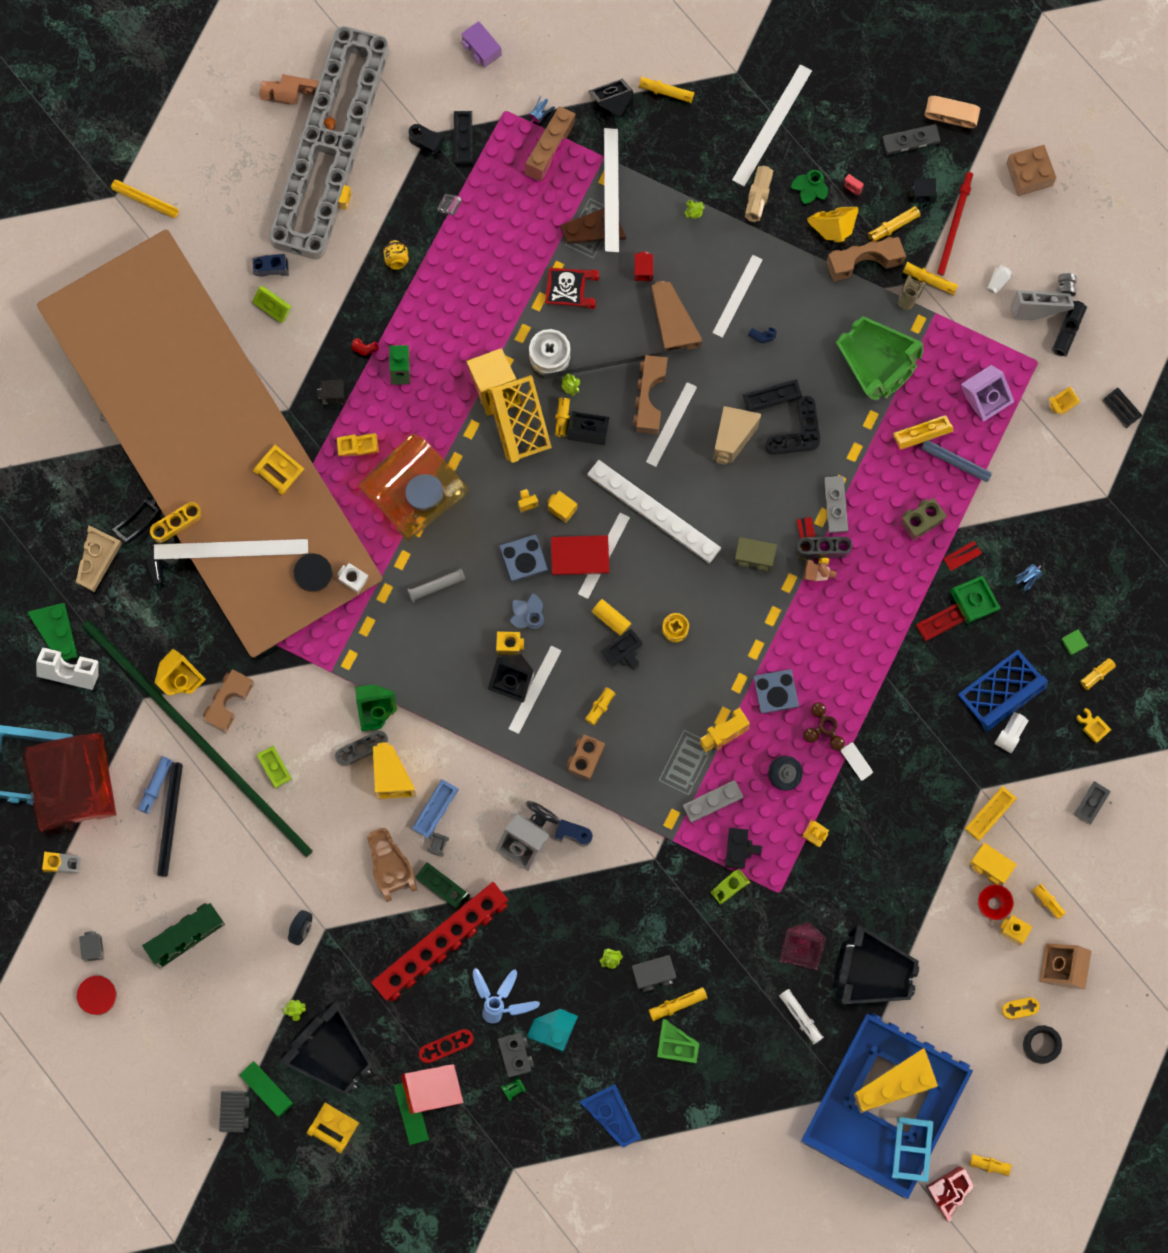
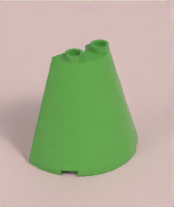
M862 316L852 324V330L849 333H843L839 336L836 343L866 395L872 400H879L880 396L885 398L894 393L910 378L917 368V359L922 358L924 347L921 341Z

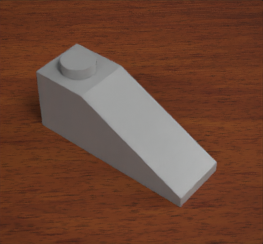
M1017 290L1011 308L1016 320H1036L1074 309V303L1071 293Z

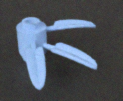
M476 968L473 970V979L479 996L486 999L482 1013L486 1022L497 1023L501 1020L503 1013L510 1012V1015H518L532 1011L540 1005V1002L533 1001L510 1005L507 1009H504V1003L501 999L502 997L507 998L517 977L516 969L508 974L497 992L499 997L493 996L490 998L489 989L481 973Z

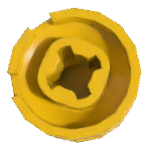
M680 613L669 614L663 621V636L670 642H680L686 638L689 631L687 618Z

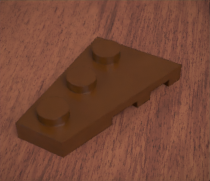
M605 208L560 225L567 244L589 243L590 241L598 240L605 241ZM619 222V240H626V235Z

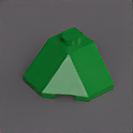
M375 684L355 687L361 731L381 729L389 716L397 711L394 691Z

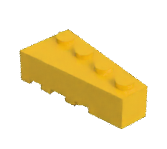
M925 1048L854 1093L859 1112L863 1113L938 1087Z

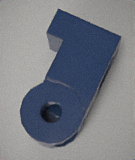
M285 254L265 255L252 259L253 275L264 277L280 274L281 276H289L288 259Z
M561 819L554 840L562 842L564 837L576 841L578 845L585 847L591 843L593 835L590 829Z

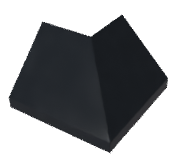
M623 78L589 90V94L599 106L620 116L626 106L633 104V90Z
M522 654L498 657L488 690L524 703L535 676L534 670Z

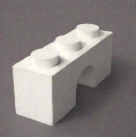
M42 647L36 661L37 677L93 690L98 678V661L79 657L77 664L73 665L66 663L62 659L61 652Z

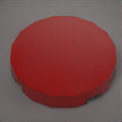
M103 976L86 978L77 990L79 1006L83 1011L91 1015L107 1013L113 1008L117 998L114 984Z

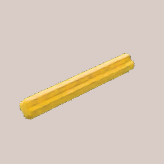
M114 180L111 184L112 190L172 218H176L179 214L178 208L123 182Z

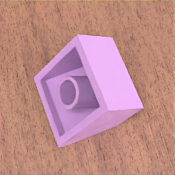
M990 365L961 384L966 399L982 421H986L1014 403L1004 373L993 365Z

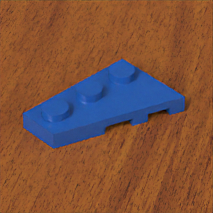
M616 1084L580 1101L623 1148L642 1139Z

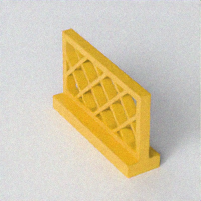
M531 375L497 387L487 388L507 461L513 463L519 461L520 458L552 448L534 380ZM529 382L530 385L527 395L519 391L522 383ZM507 388L514 390L509 400L503 397L502 390ZM517 392L525 396L521 406L512 403ZM528 399L534 401L535 404L532 412L523 409ZM511 404L519 408L514 418L510 417L507 412ZM522 410L530 414L526 424L517 421ZM533 417L539 419L540 422L537 430L528 427ZM516 423L524 426L519 436L515 435L512 430ZM527 428L535 432L530 442L522 439ZM538 434L544 437L546 445L540 447L533 445ZM521 440L529 444L525 452H518L517 447Z

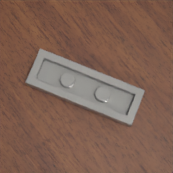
M734 780L684 804L683 808L690 823H693L744 797Z

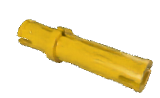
M643 76L638 87L653 91L654 94L660 93L689 102L690 104L694 96V92L661 83V80L655 81Z
M914 206L887 223H881L880 227L868 232L871 242H876L885 236L892 235L893 231L920 217L919 210Z
M907 262L903 273L918 279V282L923 281L953 296L958 287V284L930 273L924 267L922 269Z
M701 987L674 1000H666L664 1004L648 1011L652 1021H655L667 1015H674V1012L708 998L704 988Z

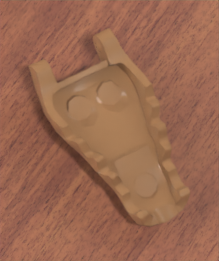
M379 828L370 832L367 838L371 848L373 875L386 902L392 900L390 893L409 886L412 892L416 891L417 886L412 867L408 859L393 842L387 828Z

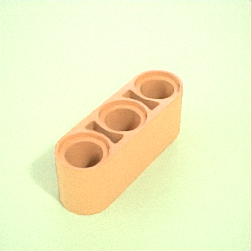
M929 96L924 115L932 120L966 128H975L980 108L965 102L939 96Z

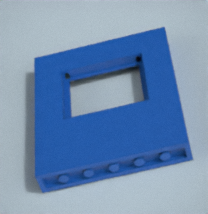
M871 1013V1015L866 1014L800 1142L907 1200L917 1181L892 1178L897 1127L868 1111L860 1113L858 1106L853 1104L855 1101L853 1094L861 1089L878 1055L895 1065H899L925 1048L938 1087L929 1091L915 1119L933 1121L932 1153L973 1070L969 1069V1064L961 1060L959 1063L952 1059L953 1056L944 1051L940 1053L934 1050L935 1046L925 1041L924 1043L917 1041L915 1035L906 1032V1034L900 1032L899 1027L889 1022L887 1025L881 1021L882 1018L874 1013ZM912 1125L908 1133L902 1130L901 1145L926 1148L927 1127ZM900 1151L899 1172L921 1175L924 1169L925 1154Z

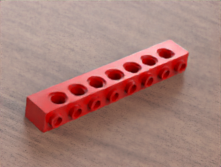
M494 882L490 883L371 982L386 1002L389 1000L395 1001L401 996L400 991L405 987L407 989L411 988L417 982L415 979L418 976L428 974L435 962L441 963L447 957V952L451 949L455 951L462 945L461 941L464 938L468 937L469 939L477 933L476 928L481 924L483 926L487 925L493 919L491 916L496 912L501 913L508 907V898ZM490 901L493 906L490 910H484L481 907L482 903ZM471 913L476 914L478 917L474 923H469L466 920L467 916ZM454 926L462 928L460 935L456 936L451 933ZM438 939H445L447 945L444 948H438L436 946ZM424 951H429L432 953V957L430 960L424 961L421 959V954ZM411 963L415 964L417 967L414 973H407L405 970L406 966ZM392 977H400L401 983L398 986H392L390 984Z

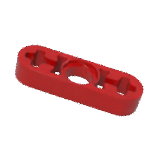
M467 1029L459 1030L423 1046L419 1051V1057L426 1064L433 1063L471 1046L474 1040L473 1034ZM463 1033L466 1036H470L467 1044H464L463 1041L457 1043L460 1046L459 1048H455V1043L451 1039L455 1037L456 1040H459ZM442 1042H451L452 1049L449 1052H443L440 1048ZM437 1044V1049L441 1055L437 1056L436 1052L431 1055L430 1060L427 1057L423 1058L424 1050L433 1051L435 1050L433 1046Z

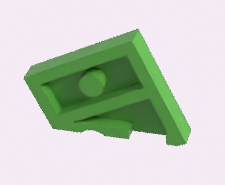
M663 1019L657 1058L696 1064L699 1043L673 1026L669 1021Z

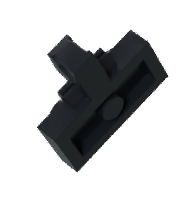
M630 629L601 650V654L612 667L621 661L623 665L628 663L635 670L640 666L635 658L637 655L635 650L641 647L643 642Z
M729 828L725 867L745 869L746 858L751 859V855H761L762 846L752 845V841L748 840L749 830Z

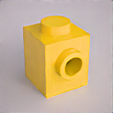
M1011 915L1009 919L1005 918L1000 926L1002 928L1000 934L1021 946L1033 927Z

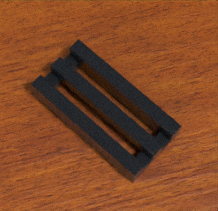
M1116 388L1103 399L1105 404L1126 428L1142 417V414L1119 388ZM1115 394H1117L1118 397L1125 403V405L1132 411L1135 417H1133L1125 408V406L1114 396Z

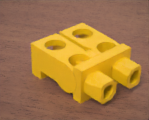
M740 707L733 711L732 719L725 723H718L715 728L713 726L709 727L707 734L700 738V745L705 753L713 748L716 751L720 750L722 745L729 743L749 730L750 723Z

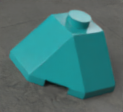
M558 1009L534 1019L526 1038L563 1053L578 1016Z

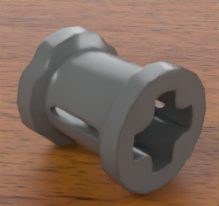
M433 833V840L427 852L443 857V850L446 841H449V837Z

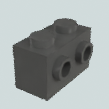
M520 1032L499 1038L498 1042L508 1078L511 1079L532 1073L531 1068L534 1067L532 1056H527L526 1048H529L526 1036L522 1037Z

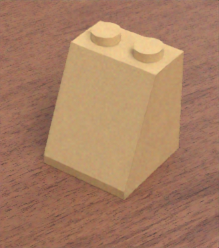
M724 406L713 460L723 465L731 464L757 431L761 414Z

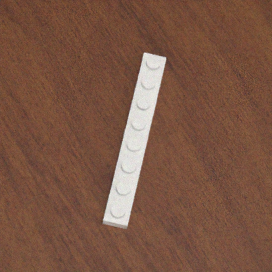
M600 460L596 462L587 474L590 479L710 564L721 550V547Z

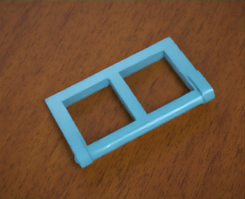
M897 1117L892 1178L928 1182L933 1121ZM903 1124L927 1127L926 1148L901 1145ZM900 1151L925 1154L923 1175L899 1172Z

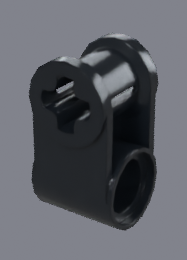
M420 124L411 125L409 128L410 143L426 153L436 156L445 140L444 137Z

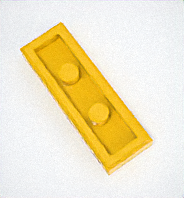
M945 415L895 432L893 437L901 450L953 432V426Z

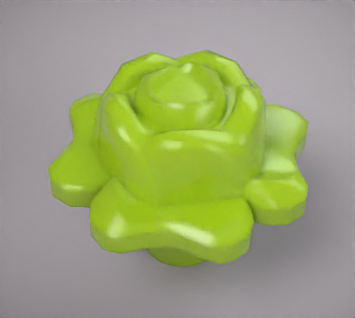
M693 200L687 201L686 205L688 208L684 212L686 218L697 219L701 217L705 208L703 202L694 203Z
M566 374L562 378L561 387L567 394L574 396L575 393L579 392L580 380L575 378L574 375Z
M608 948L604 950L603 957L599 961L602 967L614 969L619 965L623 956L620 951Z
M291 1000L283 1008V1014L292 1016L293 1021L300 1020V1014L306 1011L305 1004H301L299 1000Z

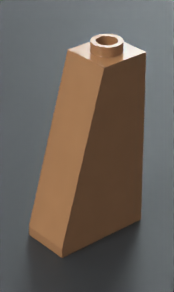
M665 281L654 283L651 286V294L663 350L670 351L687 347V350L700 348L702 345L701 336L672 284Z

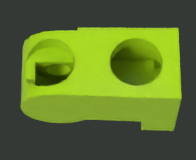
M738 869L711 891V894L721 905L751 882Z

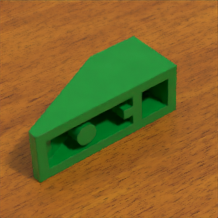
M403 1083L394 1085L409 1144L413 1145L428 1141L429 1137L422 1112L410 1114Z

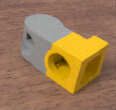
M44 852L42 870L43 872L78 874L81 857Z

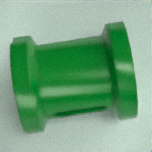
M518 1076L506 1086H501L509 1102L519 1093L526 1092Z

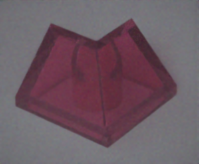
M809 921L787 929L779 962L818 970L826 937Z

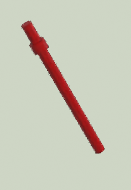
M966 172L964 183L960 186L959 200L937 274L940 276L945 274L965 202L971 192L970 185L974 175L972 172Z

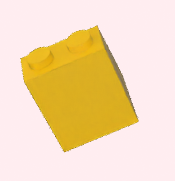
M502 348L466 361L487 417L493 415L487 388L497 387L517 380ZM510 388L502 390L503 397L509 400L514 390ZM517 392L512 403L516 405L522 404L520 393Z
M378 743L377 746H373L374 781L377 799L416 797L414 785L393 745Z

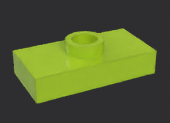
M264 286L258 288L252 301L253 304L280 323L286 320L292 308L291 305Z
M274 745L257 754L275 789L293 780Z

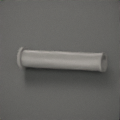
M459 569L413 589L408 588L407 591L412 603H414L416 599L465 581V576L462 570Z

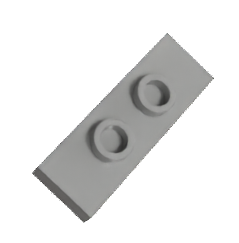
M843 476L824 477L829 534L848 533Z

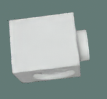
M350 563L347 566L343 565L337 574L340 576L338 578L339 582L357 594L368 580L367 574ZM350 573L356 574V581H348L346 579L347 575Z

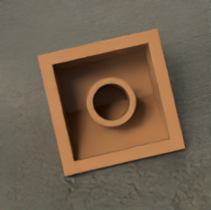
M1046 943L1040 982L1066 988L1086 989L1092 951L1078 945Z

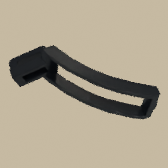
M145 497L138 508L127 519L113 528L111 532L124 544H129L143 534L162 511L154 498ZM147 504L155 510V513L139 530L128 538L119 532L133 521Z

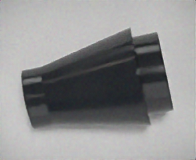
M154 557L145 559L146 564L144 566L150 576L152 585L164 583L163 560L154 559Z

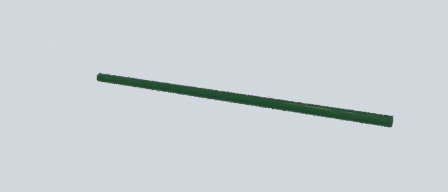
M89 620L82 625L86 632L307 858L313 850Z

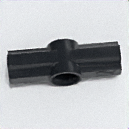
M1073 301L1074 309L1068 310L1052 348V351L1060 357H1067L1076 333L1079 330L1087 309L1083 302ZM1066 326L1071 327L1073 331L1067 330Z

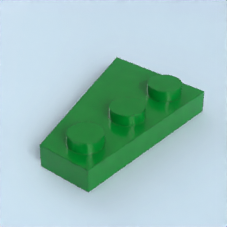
M65 603L27 612L51 650L61 652V657L65 662L78 659Z

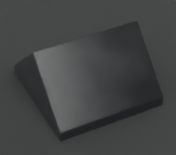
M572 411L568 428V440L605 446L610 417Z

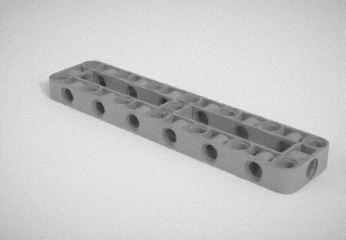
M347 26L339 27L336 30L270 231V239L274 248L311 259H320L324 256L340 208L338 201L343 186H347L389 55V45L385 37ZM342 37H348L347 40H341ZM377 46H383V47H384V48L381 49V50L375 49ZM351 53L365 56L367 59L365 65L362 66L356 84L355 97L352 98L346 115L344 131L337 132L327 129L324 120L332 114ZM333 69L338 70L336 73H330ZM367 79H373L370 83L365 82ZM322 102L327 103L326 106H319ZM358 111L363 113L360 116L354 115ZM311 135L317 136L313 140L308 139V137ZM328 140L334 141L333 144H326ZM345 145H352L350 149L343 148ZM319 152L334 155L335 159L333 165H330L324 184L325 190L322 198L319 199L311 232L307 234L295 232L294 228ZM301 168L306 169L303 173L297 172ZM335 178H340V179H342V180H341L340 182H338V183L333 182V180H334ZM294 202L295 205L289 207L287 203ZM325 211L331 212L329 216L322 215ZM279 235L284 236L282 240L275 239ZM313 245L320 246V248L317 250L311 249Z

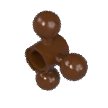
M814 703L811 706V713L821 721L817 729L808 728L804 731V740L808 743H814L821 734L824 737L831 738V749L834 751L842 750L845 746V741L835 733L837 729L836 719L825 715L826 707L823 703ZM828 722L832 724L833 729L827 731L823 728V724Z

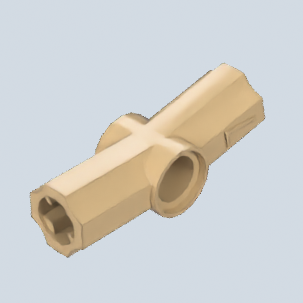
M758 166L754 184L751 185L748 197L749 202L745 212V218L751 222L760 221L764 205L767 203L770 191L769 185L773 176V170L767 166Z

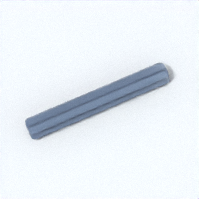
M929 440L925 441L922 445V450L985 482H988L992 475L990 471Z

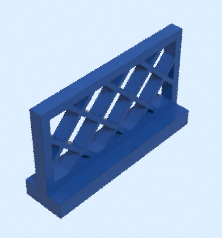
M1017 650L961 691L958 697L981 722L984 730L988 732L1046 689L1048 680L1041 676L1023 654ZM1018 657L1023 662L1022 668L1010 667L1011 661ZM998 670H1008L1007 679L995 678L996 672ZM1010 671L1021 672V681L1010 680ZM1023 673H1032L1036 678L1031 682L1023 681ZM992 681V690L980 689L981 683ZM995 682L1006 683V692L994 691ZM1008 684H1020V690L1017 693L1008 692ZM969 692L978 693L977 702L968 701L965 695ZM980 693L991 694V703L979 702ZM993 695L1005 696V701L1002 704H994ZM978 706L990 707V712L982 717L978 712Z

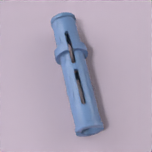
M161 756L147 789L143 791L144 796L137 810L149 814L154 800L159 796V789L173 762L171 759Z

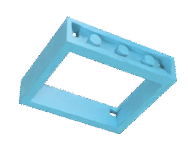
M0 725V752L3 737L66 745L57 798L0 791V798L8 799L7 802L11 803L27 801V804L32 806H38L39 803L46 804V807L49 808L64 806L75 737L72 734Z

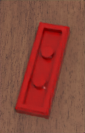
M954 604L916 624V628L924 642L965 622V619L958 605Z

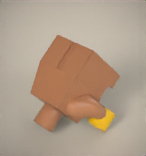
M819 558L818 564H814V561L806 560L803 579L812 581L828 580V578L835 579L836 571L830 570V567L826 566L829 564V558Z

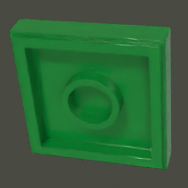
M984 576L970 580L950 590L967 624L1001 609Z

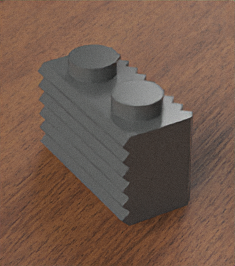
M221 1091L219 1132L245 1133V1128H249V1116H246V1108H250V1096H247V1093L243 1091Z

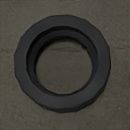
M1046 1025L1036 1026L1025 1035L1023 1049L1031 1061L1046 1064L1055 1060L1061 1053L1062 1039L1059 1033L1052 1027ZM1045 1033L1053 1039L1054 1049L1051 1054L1039 1056L1033 1052L1031 1041L1036 1034Z

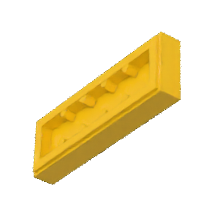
M1002 786L964 830L979 842L1017 798Z

